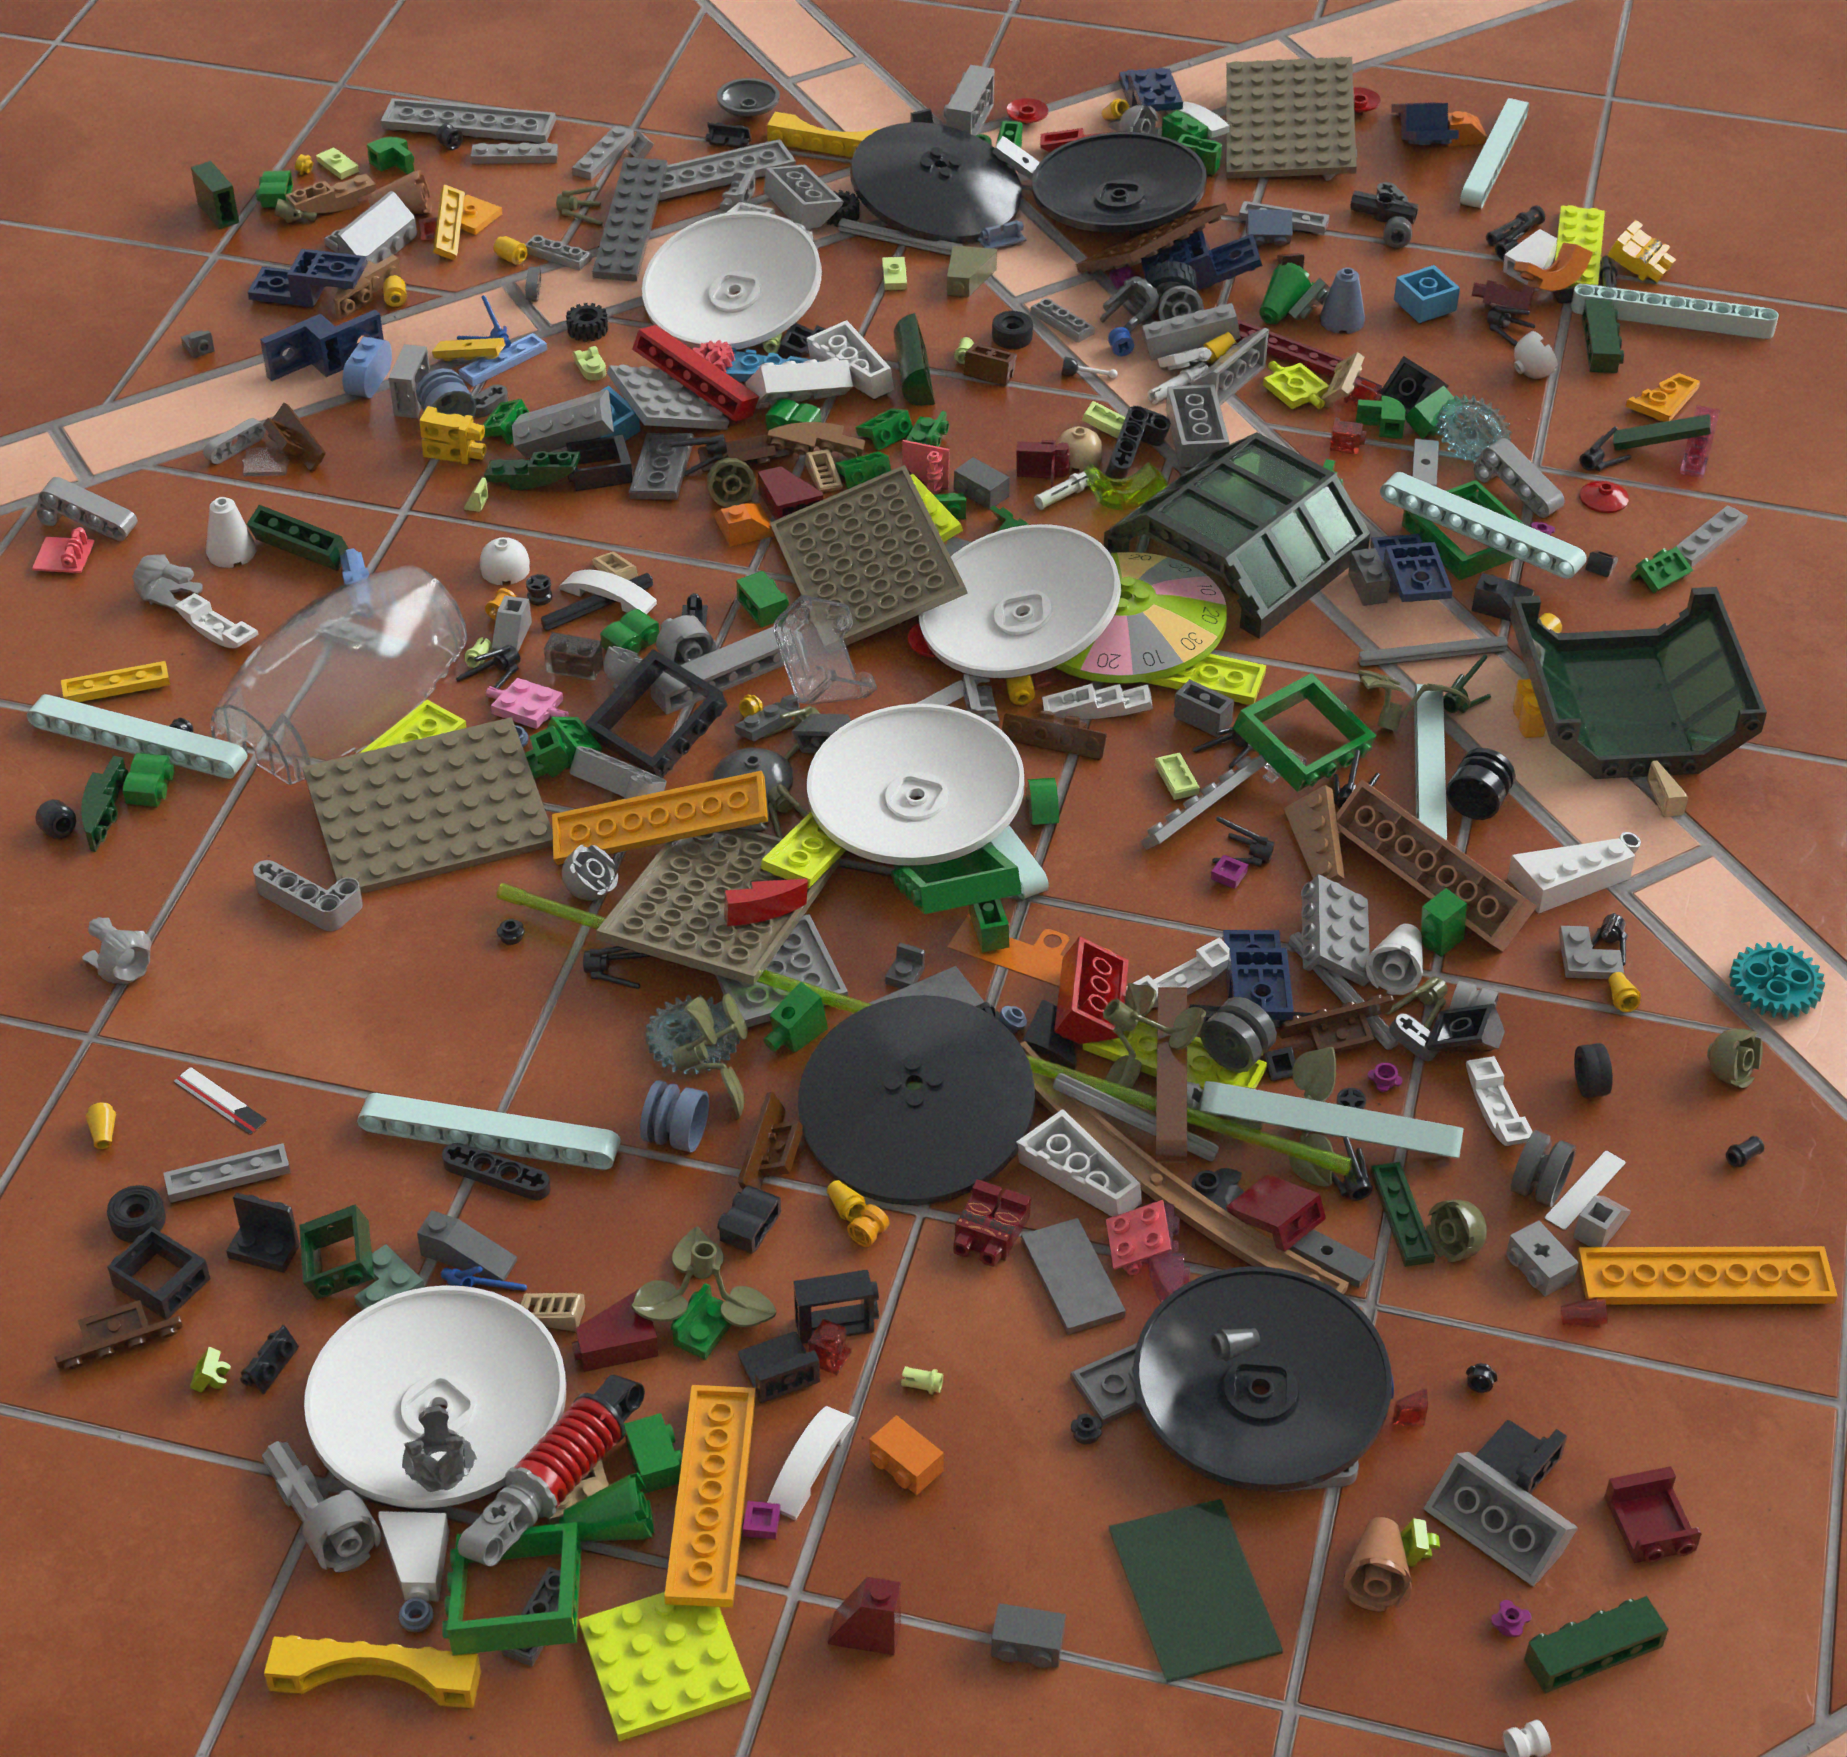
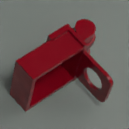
M1042 440V442L1018 441L1016 450L1017 477L1051 478V488L1054 487L1055 476H1067L1069 473V445L1067 443H1059L1056 446V440Z

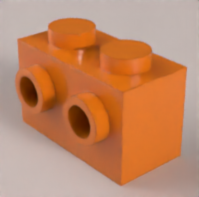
M897 1415L869 1439V1455L872 1463L879 1469H885L894 1477L898 1485L904 1489L908 1488L916 1495L944 1471V1452Z

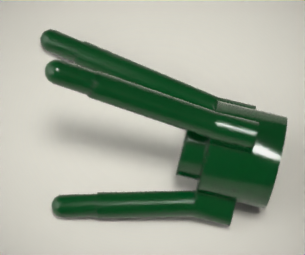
M1483 655L1465 677L1463 674H1460L1451 688L1462 692L1468 697V693L1463 687L1487 659V655ZM1447 692L1443 696V707L1451 713H1456L1458 710L1461 713H1465L1469 708L1490 699L1491 695L1481 696L1471 701L1469 706L1459 696Z

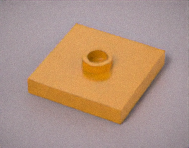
M470 195L464 196L460 229L474 235L478 234L502 215V207Z

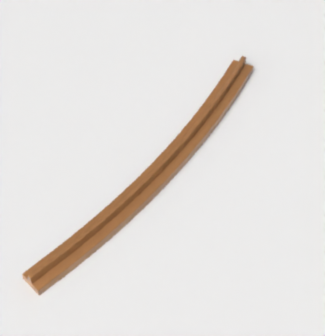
M1026 1041L1020 1043L1032 1069L1035 1097L1053 1115L1062 1109L1069 1114L1140 1182L1143 1192L1157 1202L1163 1200L1164 1207L1250 1265L1298 1272L1315 1278L1344 1295L1348 1289L1349 1282L1322 1270L1321 1267L1289 1249L1285 1252L1276 1249L1272 1239L1242 1222L1179 1179L1161 1164L1156 1163L1152 1157L1119 1132L1090 1105L1055 1090L1053 1084L1057 1074L1033 1051Z

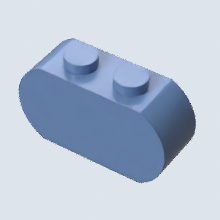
M363 337L344 365L342 382L346 394L365 398L373 397L391 367L392 349L389 341L371 337Z

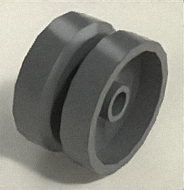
M1238 996L1229 998L1205 1022L1200 1032L1202 1044L1210 1057L1222 1067L1238 1073L1247 1072L1276 1042L1277 1035L1274 1023L1269 1015L1258 1004Z
M1534 1130L1517 1162L1512 1178L1511 1191L1526 1197L1536 1187V1201L1553 1207L1569 1175L1576 1153V1146L1560 1140L1553 1146L1550 1152L1552 1145L1551 1136Z

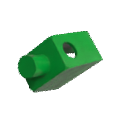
M800 982L771 1012L769 1017L773 1031L763 1041L773 1052L782 1045L792 1052H797L826 1031L828 1025L821 996Z

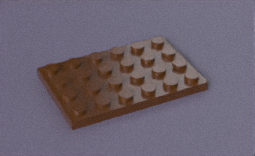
M1226 203L1190 210L1169 223L1140 230L1077 263V270L1079 273L1088 271V274H1092L1099 270H1102V272L1107 271L1113 267L1119 269L1126 265L1134 266L1142 262V257L1148 258L1158 253L1157 249L1168 248L1174 245V240L1177 239L1179 241L1189 237V232H1197L1206 228V223L1211 224L1221 220V215L1228 212Z

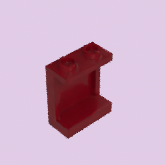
M1269 1174L1226 1206L1227 1212L1242 1222L1272 1233L1276 1249L1284 1252L1326 1219L1319 1193Z
M1671 1466L1609 1479L1604 1498L1634 1563L1643 1561L1652 1563L1672 1555L1686 1556L1697 1550L1702 1533L1699 1527L1691 1528L1673 1490L1676 1475Z

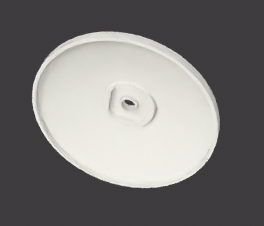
M738 211L723 213L687 226L668 239L659 248L649 262L642 283L643 302L651 322L689 348H700L701 343H707L710 340L713 343H716L718 340H721L722 343L727 342L728 345H731V348H736V350L747 348L779 335L795 324L806 313L819 291L822 276L821 262L813 240L795 223L783 217L765 212ZM736 291H740L738 294L731 295V294L735 293Z
M1043 524L1012 527L977 539L951 556L968 594L919 614V622L928 647L937 658L948 666L963 673L987 678L1025 676L1044 671L1071 659L1086 649L1103 633L1111 622L1119 604L1121 594L1119 573L1109 551L1096 539L1081 531L1064 526ZM1028 612V614L1020 616L1021 613Z
M905 704L879 709L862 715L833 733L822 744L811 762L807 777V795L810 810L819 827L831 840L847 851L887 864L926 865L945 862L969 854L983 847L1002 833L1011 823L1021 805L1025 784L1024 769L1020 754L1010 738L988 720L971 712L945 705ZM917 796L923 797L919 800H913V798Z
M465 1286L424 1287L393 1295L367 1307L347 1321L328 1340L314 1362L308 1377L304 1403L306 1424L311 1442L323 1464L338 1480L352 1490L375 1501L408 1508L446 1507L478 1499L505 1486L506 1472L514 1467L563 1415L566 1401V1377L563 1359L554 1338L544 1324L520 1304L507 1297L479 1288ZM445 1405L449 1415L448 1429L454 1430L459 1436H463L465 1440L470 1442L477 1459L474 1461L469 1474L464 1476L455 1488L429 1492L417 1481L411 1480L410 1476L406 1475L405 1469L402 1468V1458L405 1450L404 1443L415 1441L424 1433V1427L419 1421V1414L426 1407ZM436 1452L430 1456L439 1461L447 1452Z

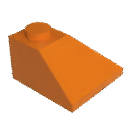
M1461 111L1448 113V129L1459 130V139H1452L1451 144H1446L1447 147L1486 143L1488 137L1478 117Z
M760 503L734 505L714 513V518L729 547L775 536L770 525L771 522Z

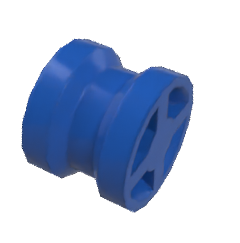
M1117 327L1108 335V342L1112 346L1115 355L1122 357L1133 351L1135 344L1128 329L1125 327Z

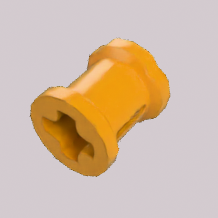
M506 588L498 589L493 601H489L485 605V611L490 618L496 620L497 611L504 596L516 597L512 591Z

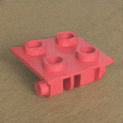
M903 440L902 466H906L909 474H914L923 484H926L927 489L932 494H938L942 488L948 489L949 449Z
M81 527L72 530V538L46 537L32 570L82 573L95 540L87 539L85 530Z
M1163 1200L1106 1219L1114 1270L1123 1267L1129 1275H1136L1142 1267V1260L1172 1251Z

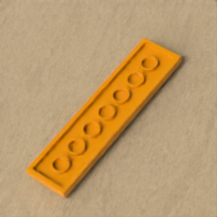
M762 771L552 814L554 861L557 865L564 864L568 855L580 845H584L583 847L594 845L607 854H613L768 822L765 776Z
M1824 1246L1579 1247L1577 1252L1587 1305L1835 1304L1837 1299V1292Z
M691 1386L665 1588V1604L733 1608L756 1388Z

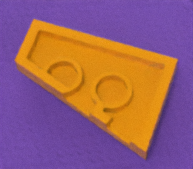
M1678 373L1660 382L1657 388L1653 390L1647 389L1642 392L1641 396L1627 399L1626 407L1653 417L1658 421H1671L1699 389L1700 381Z

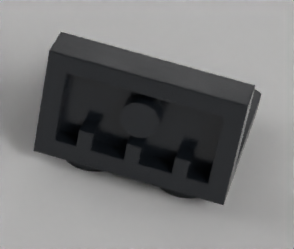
M236 1193L233 1197V1202L240 1228L226 1250L228 1258L285 1273L300 1246L292 1208L281 1202H271L254 1195Z
M797 1332L782 1335L738 1352L741 1364L753 1388H756V1395L760 1403L820 1382L819 1358L815 1350L806 1352Z
M1506 1420L1475 1457L1531 1494L1562 1458L1567 1435L1556 1429L1549 1438L1544 1436L1540 1440L1514 1422Z

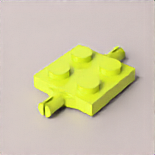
M1271 361L1268 364V369L1274 372V374L1264 378L1263 386L1291 409L1308 402L1316 406L1317 409L1324 407L1325 401L1320 397L1327 393L1329 385L1303 364L1298 363L1291 367H1281L1276 361Z

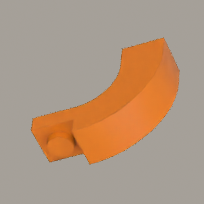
M1563 243L1556 261L1549 268L1544 270L1528 262L1516 261L1513 270L1521 273V278L1529 280L1527 284L1529 287L1549 291L1561 290L1569 287L1581 277L1590 262L1593 252L1577 244Z

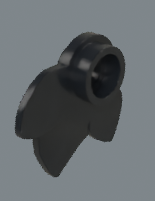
M1220 1168L1215 1172L1203 1170L1192 1180L1191 1187L1226 1211V1206L1244 1193L1237 1186L1242 1173L1231 1168Z

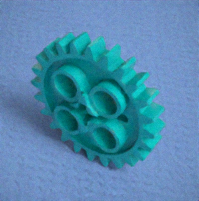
M1767 942L1765 948L1756 943L1754 950L1747 946L1744 953L1739 952L1737 959L1733 960L1729 978H1731L1730 986L1735 987L1734 995H1742L1741 1003L1750 1002V1010L1759 1007L1761 1008V1015L1770 1011L1772 1018H1775L1777 1013H1781L1787 1019L1789 1013H1792L1797 1018L1800 1011L1808 1014L1810 1007L1816 1008L1818 1001H1821L1825 986V982H1823L1824 974L1818 973L1819 965H1811L1812 957L1803 958L1804 951L1794 953L1793 946L1788 947L1786 950L1783 949L1781 943H1778L1777 948H1774L1770 942Z

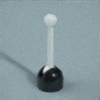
M1064 357L1061 374L1073 376L1077 371L1109 375L1110 378L1114 379L1117 377L1118 372L1115 369L1107 371L1082 367L1078 365L1075 359Z

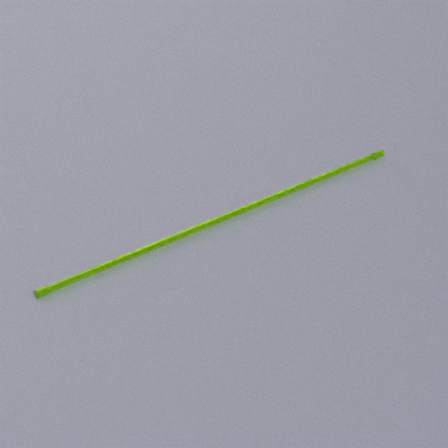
M501 883L497 890V898L519 906L523 905L590 928L598 929L606 919L605 917L528 893L523 889ZM764 970L757 980L759 983L786 992H791L802 982L768 970ZM802 982L821 996L823 1004L856 1013L865 1007L873 1005ZM1026 1054L1032 1072L1056 1079L1059 1073H1063L1123 1102L1156 1112V1096ZM1187 1107L1188 1123L1319 1165L1321 1168L1345 1176L1350 1171L1352 1158L1330 1151H1322Z

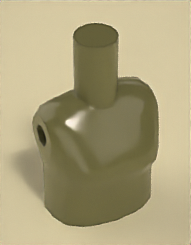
M278 199L274 216L283 218L287 223L294 222L300 218L315 222L317 215L314 212L297 210L289 201Z

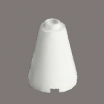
M219 497L210 504L206 554L209 561L218 567L232 568L234 567L233 564L241 562L242 565L246 564L256 553L255 541L235 502L226 497Z
M1411 924L1399 925L1369 954L1365 966L1366 973L1375 987L1379 988L1380 986L1391 995H1404L1417 987L1423 976L1422 935L1417 927Z

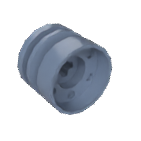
M443 368L433 370L418 383L416 396L424 411L427 406L437 408L438 413L448 415L459 414L463 417L470 415L474 418L476 401L457 372Z
M655 1081L647 1094L640 1122L641 1139L649 1143L655 1140L656 1144L664 1145L670 1138L672 1148L694 1152L702 1139L709 1112V1095L707 1091L687 1087L680 1094L677 1084H669L668 1086L664 1081Z

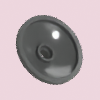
M742 78L730 81L721 86L717 92L719 106L726 112L740 117H756L766 114L775 108L780 100V93L775 85L757 78Z
M744 748L730 753L717 764L713 773V781L762 771L765 776L767 798L769 791L777 785L785 786L788 791L791 789L793 770L790 763L774 751L764 748Z

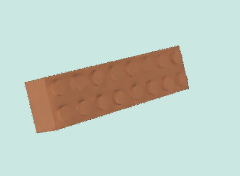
M1362 779L1336 814L1337 827L1341 833L1427 897L1432 899L1447 888L1466 902L1465 925L1502 951H1505L1537 907Z

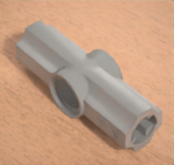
M277 1441L269 1445L266 1452L262 1454L263 1462L276 1480L277 1489L288 1507L292 1505L304 1524L306 1509L312 1504L321 1503L324 1501V1497L320 1494L317 1482L308 1466H302L287 1442L281 1443Z

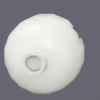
M1535 331L1525 335L1515 346V362L1513 365L1519 374L1524 373L1527 377L1540 379L1556 371L1555 367L1558 366V362L1550 345L1544 346L1541 342L1544 338Z
M497 538L487 543L483 548L480 556V569L483 578L488 582L503 585L502 581H511V584H515L529 574V556L526 548L519 541L511 538Z

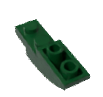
M540 451L533 452L530 460H490L484 473V478H486L487 482H509L511 490H524L545 486L571 474L580 459V452Z
M113 756L103 774L92 772L83 793L81 805L82 823L90 851L96 852L101 842L105 841L107 831L112 823L116 822L118 817V809L114 803L117 801L118 793L129 773L125 767L123 757Z

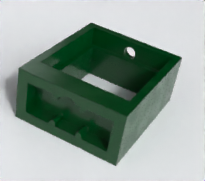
M356 1204L299 1225L303 1284L317 1300L374 1279L369 1220ZM354 1236L356 1260L322 1272L321 1248Z

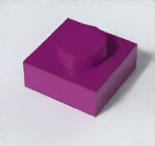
M1130 266L1110 270L1109 278L1117 290L1124 286L1125 280L1137 276Z
M1223 855L1211 871V879L1236 889L1248 871V864Z
M747 1501L743 1536L776 1540L781 1512L780 1504Z

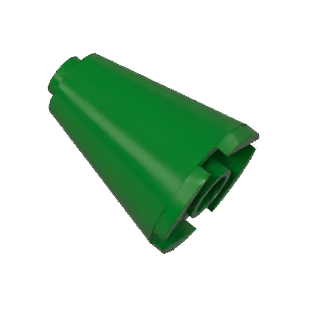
M1287 263L1282 266L1278 264L1272 273L1259 310L1260 317L1265 323L1277 324L1310 289L1314 282L1311 283L1308 279L1310 275L1307 271L1293 263Z
M638 1472L630 1474L563 1510V1517H559V1524L577 1522L581 1542L647 1540L653 1538L652 1534L655 1530L650 1500H646L643 1492H640L646 1490V1487Z

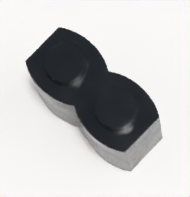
M750 1185L745 1187L742 1192H738L735 1195L732 1208L727 1213H723L718 1221L717 1229L720 1232V1241L753 1254L761 1245L766 1233L777 1221L781 1213V1198Z

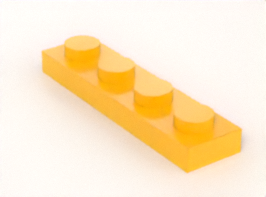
M444 185L440 194L433 253L454 260L458 251L465 192Z
M166 661L64 679L61 680L64 699L80 703L82 701L160 688L170 685Z

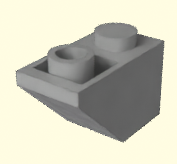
M504 596L497 611L492 651L501 649L506 645L513 646L519 651L532 623L529 599Z
M1594 1196L1579 1214L1573 1238L1589 1247H1605L1628 1218L1631 1210L1605 1196Z

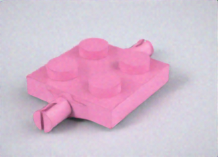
M517 678L505 690L489 686L486 691L487 697L496 699L491 705V714L505 719L512 717L514 722L535 729L544 721L551 719V717L569 716L567 711L557 709L563 701L562 692L527 680Z

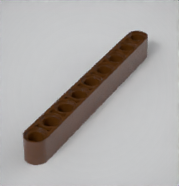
M1158 987V1023L1172 1028L1174 1027L1176 1017L1187 1009V987ZM1158 1029L1156 1163H1187V1047L1175 1050L1169 1045L1172 1034Z

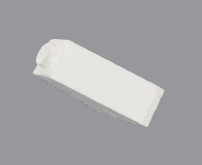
M1539 229L1504 254L1503 272L1527 285L1529 280L1521 278V273L1513 270L1516 261L1528 262L1544 270L1549 268L1555 258L1557 238Z
M379 1511L378 1518L382 1536L404 1599L421 1598L426 1602L439 1601L449 1537L446 1513Z

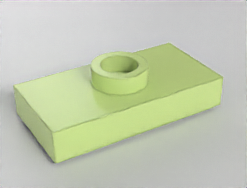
M335 148L316 155L317 162L340 179L359 172L358 165Z
M905 257L882 258L885 290H906Z
M1092 401L1082 418V421L1118 438L1125 420L1124 416Z
M1180 753L1155 758V766L1174 800L1199 794L1200 787Z

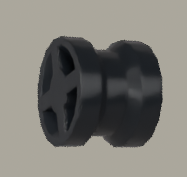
M445 123L438 128L436 139L448 149L455 150L461 145L463 134L449 123Z
M536 574L526 580L527 599H529L531 604L542 606L552 600L551 580L548 576Z
M1344 1088L1337 1094L1336 1103L1337 1105L1364 1109L1366 1097L1362 1091L1356 1088Z

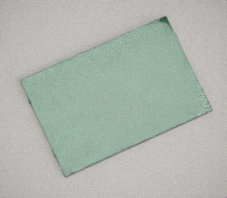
M1222 1499L1109 1526L1110 1535L1166 1683L1283 1654L1282 1645Z

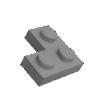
M1560 927L1558 934L1566 978L1609 979L1613 973L1621 972L1624 974L1620 950L1592 949L1589 927Z

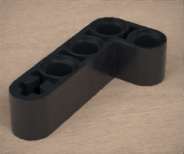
M1141 406L1129 408L1105 471V478L1108 482L1115 485L1124 483L1140 441L1153 446H1160L1164 443L1171 426V422L1166 416Z

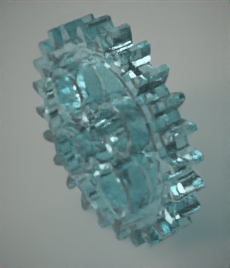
M1463 395L1461 399L1458 396H1455L1453 400L1449 399L1442 406L1436 417L1438 420L1436 427L1440 428L1437 434L1444 436L1441 442H1448L1449 446L1447 449L1454 448L1456 456L1462 453L1464 460L1471 457L1473 463L1477 461L1485 448L1499 439L1506 438L1511 441L1509 436L1512 434V431L1507 430L1510 423L1503 422L1506 416L1498 415L1499 408L1493 410L1491 402L1487 405L1484 404V398L1476 401L1474 395H1472L1470 400L1466 395Z
M687 995L684 1002L676 997V1004L674 1005L665 1002V1010L657 1008L656 1016H650V1024H646V1044L648 1045L649 1053L654 1054L655 1061L662 1059V1067L672 1064L673 1072L678 1070L673 1058V1049L689 1044L703 1035L694 1019L684 1011V1008L692 1000L690 995ZM710 997L706 1003L714 1019L713 1028L715 1033H718L730 1025V1021L726 1016L722 1001L714 1005L713 997ZM735 1030L718 1038L716 1044H707L705 1046L708 1058L704 1060V1063H721V1058L730 1060V1053H736V1044L740 1043ZM696 1066L692 1067L695 1073L699 1074L700 1071H697ZM689 1069L684 1070V1074H687Z

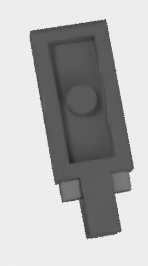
M790 694L782 697L780 703L775 702L764 707L762 711L747 716L743 721L734 725L735 733L756 741L792 721L791 718L780 719L779 716L801 709L799 697Z

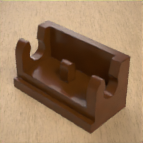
M974 343L966 351L963 375L1007 386L1009 378L1014 375L1017 354Z

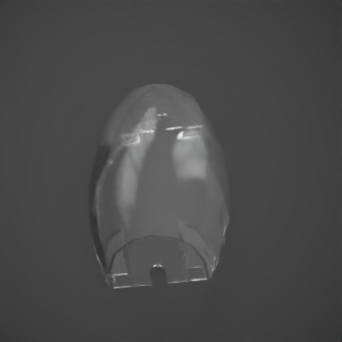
M413 565L396 567L370 574L324 594L290 616L269 634L247 658L230 681L214 709L210 720L212 737L241 746L247 755L246 742H248L254 748L257 765L289 785L305 779L303 766L341 758L351 751L358 753L422 704L436 689V682L441 677L445 678L448 674V667L452 661L456 662L468 640L466 624L457 602L439 580L426 570Z

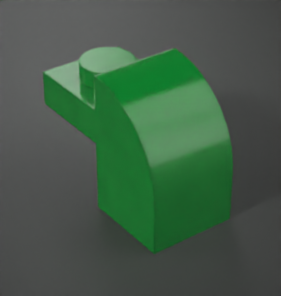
M385 137L367 144L369 163L382 172L396 166L407 175L414 172V156L408 150L406 140L398 137Z
M1382 396L1381 401L1358 399L1355 424L1379 426V437L1403 439L1405 408L1401 402L1388 396Z
M553 725L529 736L533 750L526 752L525 755L534 779L547 773L553 778L560 774L567 766L568 756L563 741Z
M1055 778L1027 779L1028 787H1025V795L1029 801L1030 823L1032 825L1060 823Z

